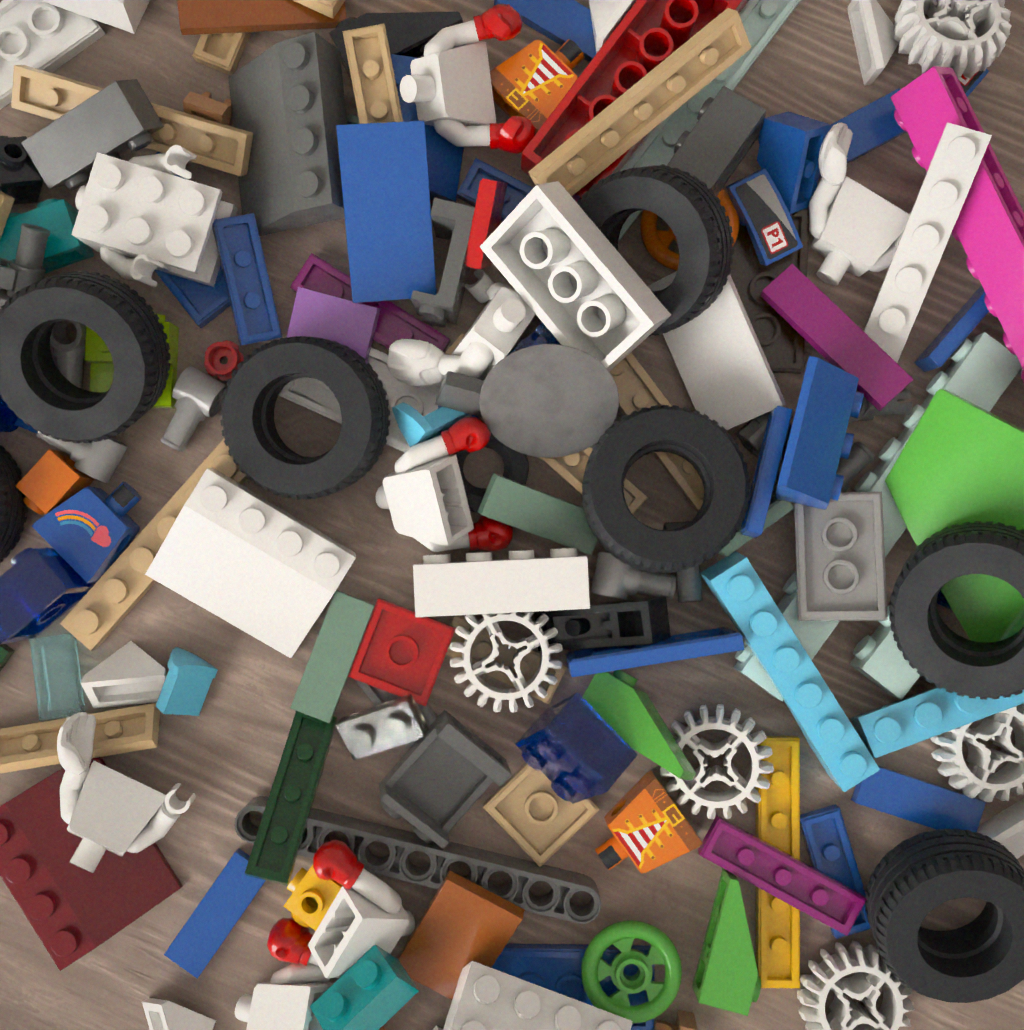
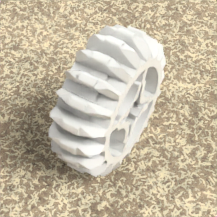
M902 0L894 18L895 34L893 40L900 42L898 53L909 54L908 65L918 63L922 66V74L933 66L953 68L957 78L964 74L971 79L978 71H985L995 58L1001 54L1005 47V42L1010 35L1012 25L1009 23V18L1012 11L1004 8L1005 0Z
M518 612L482 614L483 618L479 621L474 615L465 616L466 621L473 627L469 631L462 626H457L455 633L465 638L464 643L451 642L450 649L462 652V657L451 659L450 666L455 668L464 667L465 671L458 673L454 680L456 683H462L467 679L470 680L471 684L464 690L466 697H470L478 689L482 692L477 701L478 706L483 707L488 697L495 698L493 711L500 712L502 700H509V709L514 713L518 710L516 699L523 697L525 705L531 708L534 706V703L529 693L535 690L541 698H545L548 695L540 683L543 680L552 685L557 683V678L547 671L549 667L554 669L562 668V661L550 658V654L561 652L563 647L560 643H548V639L555 637L558 631L555 627L549 628L544 632L542 631L541 627L549 619L546 614L540 615L536 621L531 619L534 612H524V614ZM497 622H518L528 627L534 634L520 640H510L503 634ZM486 627L493 649L481 661L473 664L471 659L473 641L478 633ZM496 636L500 638L503 645L508 644L509 649L511 646L519 649L513 655V666L516 674L513 673L510 665L504 666V661L501 664L494 661V658L499 655V643ZM540 646L541 660L539 667L533 677L526 682L520 669V661L532 649ZM495 670L502 671L507 674L515 688L503 689L494 687L486 683L480 675Z
M1024 703L983 718L981 724L976 728L969 729L968 727L971 725L969 723L930 738L933 743L941 745V748L931 753L935 760L942 761L937 770L945 777L950 776L948 780L949 785L957 790L962 788L964 795L970 798H976L978 795L979 799L985 802H992L994 796L1001 801H1009L1010 791L1017 795H1024L1022 785L1024 782ZM1012 729L1015 734V747L1011 743L1010 738ZM976 739L990 740L993 742L992 744L1001 747V751L993 748L989 750L985 747L986 745L977 742ZM963 741L968 746L969 751L966 759L969 762L968 767L962 754ZM1009 761L1005 767L995 773L999 764Z
M723 704L717 705L716 716L709 717L707 706L701 705V719L696 720L694 714L687 710L684 713L685 721L688 724L687 727L676 720L671 724V728L678 735V737H673L681 750L687 744L693 749V754L698 758L700 765L695 770L696 775L692 781L680 779L662 767L660 768V775L664 777L674 776L666 784V789L668 792H674L681 788L682 791L679 793L676 802L679 805H683L689 799H692V814L697 815L701 805L708 807V819L715 818L716 808H723L724 817L729 819L732 817L731 806L734 804L744 814L748 811L747 803L744 800L745 797L755 803L761 801V796L754 786L761 789H768L770 786L769 780L760 774L773 773V764L761 760L773 754L772 748L770 746L757 747L766 739L765 732L761 730L753 734L749 733L755 726V720L752 717L746 719L742 725L738 724L741 711L737 708L732 711L730 719L724 718ZM710 729H719L732 733L717 743L708 742L703 737L699 738L696 735L699 732ZM742 742L746 745L751 755V766L746 778L739 774L738 768L731 761L737 752V747ZM725 752L723 765L726 766V769L715 765L712 768L709 767L706 771L709 758L705 757V754H710L716 758ZM716 780L723 781L730 787H735L725 792H710L701 789V787L705 788L711 781Z
M852 940L847 951L842 943L836 942L835 954L830 955L825 949H820L823 961L818 964L815 961L808 960V966L813 972L812 975L800 974V981L806 988L797 991V998L803 1004L799 1007V1014L804 1021H807L805 1023L807 1030H898L899 1027H911L910 1019L904 1013L915 1010L913 1002L907 997L913 992L892 975V972L889 971L879 954V950L874 945L868 944L863 949L859 942ZM855 973L852 977L843 978L848 974ZM883 985V1001L878 1011L876 1009V1001L881 994L879 989ZM831 989L835 995L832 1004L829 1006L831 1012L826 1017L825 1002ZM844 993H846L852 999L855 998L859 1001H862L866 1007H863L858 1002L848 1000Z

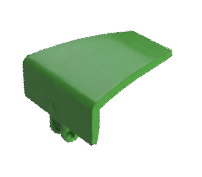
M944 389L936 391L885 479L886 485L916 546L921 545L927 537L931 538L932 534L940 532L946 527L951 528L952 525H962L965 522L974 523L975 521H982V523H986V521H993V524L1000 522L1005 524V526H1014L1019 531L1021 529L1024 530V430ZM984 574L963 575L950 580L941 589L948 604L972 641H1001L1013 636L1024 626V598L1013 586L997 577Z

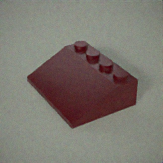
M102 757L92 758L89 765L90 768L92 762L96 761L107 767ZM61 768L0 806V876L60 971L97 948L183 886L156 843H153L139 853L126 851L123 856L106 850L94 873L70 863L83 838L68 832V823L61 817L60 785L65 773L64 768Z

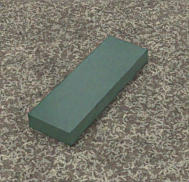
M493 473L477 511L478 513L564 546L577 548L578 551L592 554L597 543V537L593 535L587 523L588 520L585 518L583 507Z
M339 590L335 591L290 707L291 709L327 723L332 721L375 604Z

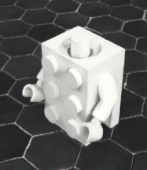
M173 145L166 153L132 157L129 161L97 152L87 186H81L76 195L75 204L79 212L71 235L95 251L100 252L101 259L124 279L140 281L154 288L158 282L152 280L151 277L156 269L214 287L221 263L212 225L215 219L236 216L238 208L234 204L221 201L223 193L221 189L188 180L191 178L192 173L185 169L186 164L191 159L196 160L197 155L179 145Z

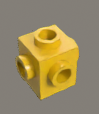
M313 865L308 871L302 867L287 887L292 892V895L283 907L291 912L292 918L298 924L307 928L311 927L316 931L343 885L333 879L327 881L318 878Z

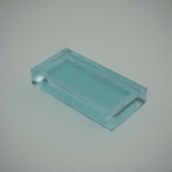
M71 633L29 639L39 721L66 718L78 712H85L76 638Z

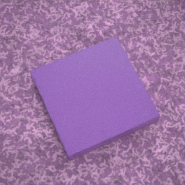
M298 287L287 338L306 336L336 341L350 347V350L356 351L368 363L381 308L362 303H353L351 300Z

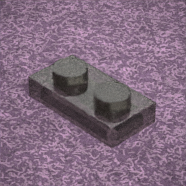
M412 694L342 717L335 725L353 760L424 738L429 731V727Z

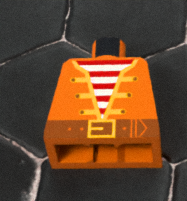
M570 39L555 52L542 40H534L490 71L494 102L510 118L522 116L531 120L537 133L578 79L572 70L584 59L582 50Z
M650 770L605 815L606 824L614 836L598 846L595 851L608 870H611L629 857L642 874L698 848L703 843Z

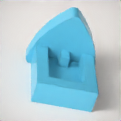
M404 402L392 407L398 427L410 447L440 436V432L449 430L454 423L466 415L464 412L441 407L422 416L416 409Z
M175 647L167 663L169 671L155 707L163 714L199 716L212 679L216 677L218 669L199 656Z

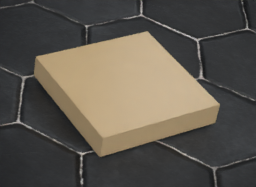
M543 748L530 758L483 804V808L539 867L600 810L599 806Z

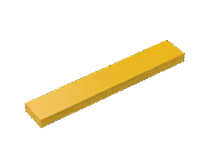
M766 736V739L757 747L770 746L772 748L773 754L761 760L772 763L774 770L773 773L760 774L769 780L770 786L768 789L755 787L761 796V801L755 803L756 837L800 860V738L797 736ZM756 887V965L758 976L761 978V988H800V910Z

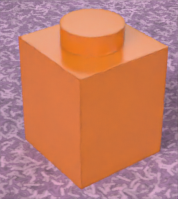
M49 449L15 487L25 495L23 501L30 509L40 515H44L83 488L88 487L95 479L74 467L75 461L69 459L70 456L66 452Z

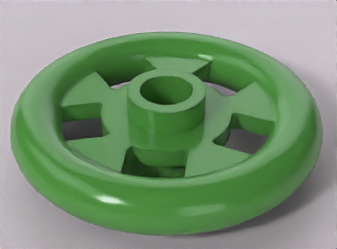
M627 920L607 926L591 940L583 956L581 978L585 993L594 1007L633 1021L632 1024L656 1018L672 1004L680 988L682 966L676 947L665 933L648 923ZM635 938L651 944L648 954L645 955L639 950L631 949ZM613 944L621 952L614 957L611 964H608L601 956ZM629 964H634L638 966V971L635 975L628 976L623 972L624 968ZM653 964L665 966L664 982L651 981ZM608 976H611L614 985L619 989L610 996L606 995L600 985V981ZM646 990L647 1002L630 1005L628 994H635Z

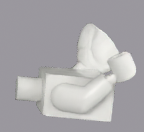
M842 122L833 125L820 147L818 162L822 179L809 202V231L814 236L811 248L825 257L816 275L823 282L833 286L839 284L846 271L860 277L868 270L880 272L888 268L910 216L907 212L846 176L847 155L853 133L848 129L847 124Z
M476 270L474 275L479 280L472 285L465 284V288L478 302L490 301L452 354H445L439 348L426 341L400 339L393 342L389 347L387 367L395 379L414 387L433 386L444 379L447 371L485 380L491 369L511 351L535 316V313L513 286L500 282L494 283L483 270Z
M78 712L67 718L58 733L57 752L59 762L65 770L60 785V811L62 819L68 823L67 831L83 838L70 863L94 873L106 850L119 856H123L126 851L139 853L162 839L180 817V814L189 809L196 795L193 793L188 801H180L176 797V791L181 786V783L175 784L165 795L96 761H93L89 768L93 754L96 718L91 714L87 715L86 712Z
M299 962L292 963L274 972L270 982L257 983L254 987L253 996L249 994L242 995L236 1004L235 1016L238 1020L248 1023L246 1030H323L309 1006L334 983L329 982L330 979L325 978L320 967L309 962L306 966Z

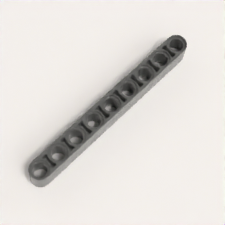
M259 796L253 798L237 814L235 830L242 840L254 844L259 827L251 822L249 818L250 811H259L263 814L269 797ZM311 808L306 825L308 836L302 838L298 852L300 856L313 859L318 848L324 842L330 841L329 833L340 831L347 836L349 841L347 846L353 851L357 860L364 864L365 870L373 874L439 889L450 871L449 865L456 861H463L471 869L467 875L462 876L463 878L525 909V911L577 924L592 922L601 911V899L597 885L591 877L585 874L544 864L539 867L536 862L450 842L443 849L434 841L431 844L424 842L414 832L316 808ZM373 841H381L388 846L390 853L384 857L375 856L370 851L369 844ZM414 851H422L429 856L431 862L426 866L418 867L410 861L409 854ZM504 871L510 875L511 881L507 885L496 886L490 881L489 877L494 872ZM538 881H545L552 887L550 892L544 896L534 895L529 889ZM579 891L588 892L592 896L591 900L583 906L573 904L570 899Z

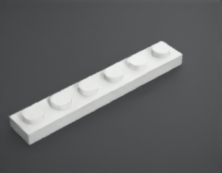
M946 123L864 329V332L896 363H898L992 135L952 123Z

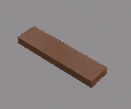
M177 0L182 35L336 28L341 21L347 18L345 2L332 19L293 0Z

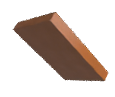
M449 871L397 959L412 980L452 1000L462 969L471 961L492 968L523 920L525 909Z

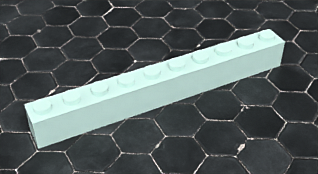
M986 332L970 339L966 338L949 357L953 361L947 370L937 373L926 387V391L930 394L922 405L916 404L911 409V413L904 417L902 424L906 427L897 439L895 437L891 438L881 449L878 457L882 460L874 472H866L855 486L854 490L856 492H882L885 557L907 528L886 485L885 479L936 391L939 389L948 390L990 412L1022 367L1016 355L1010 353L1004 345ZM795 572L785 583L783 591L786 594L777 606L812 660L840 621H798ZM744 641L745 650L736 652L735 659L738 661L733 668L776 699L783 701L766 671L746 641Z

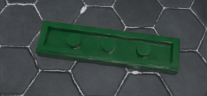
M296 711L245 870L246 876L286 886L289 885L338 721L337 717L333 716L332 721L327 723Z

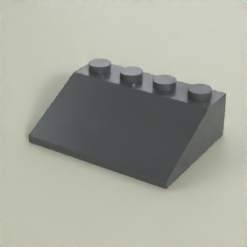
M312 32L277 42L228 77L233 127L253 133L247 175L238 176L242 215L254 213L259 236L345 218L336 125H347L340 51L319 34Z

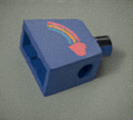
M124 481L110 495L101 488L88 486L41 517L32 527L87 583L97 582L138 534L139 526L127 513L142 497L132 486Z

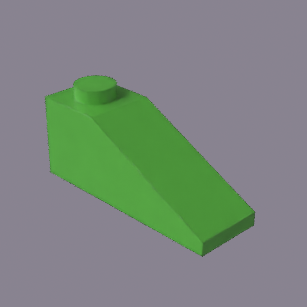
M616 670L613 673L603 672L595 674L574 712L678 778L692 781L696 772L647 693L635 687L638 679L623 670Z
M722 868L692 988L698 1003L748 1016L751 1002H757L759 998L761 978L758 976L739 881L733 873Z

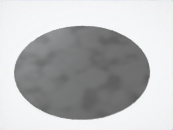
M542 344L520 349L500 360L491 369L483 382L479 404L484 423L493 436L501 443L526 455L551 458L578 453L598 442L601 435L615 421L619 407V394L612 375L595 357L569 346Z

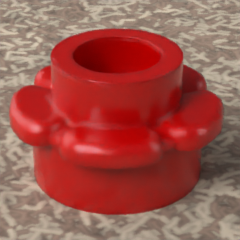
M232 341L215 342L205 352L204 366L209 375L213 377L218 376L222 381H228V379L232 378L231 374L233 371L238 369V364L244 361V355L239 352V346ZM223 357L228 358V362L226 364L221 363V359Z

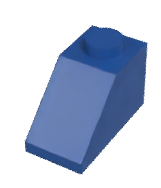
M788 111L764 118L763 127L758 136L759 150L757 162L761 169L765 168L789 214L809 207V202L817 188L820 174L818 162L820 147L829 132L830 124Z

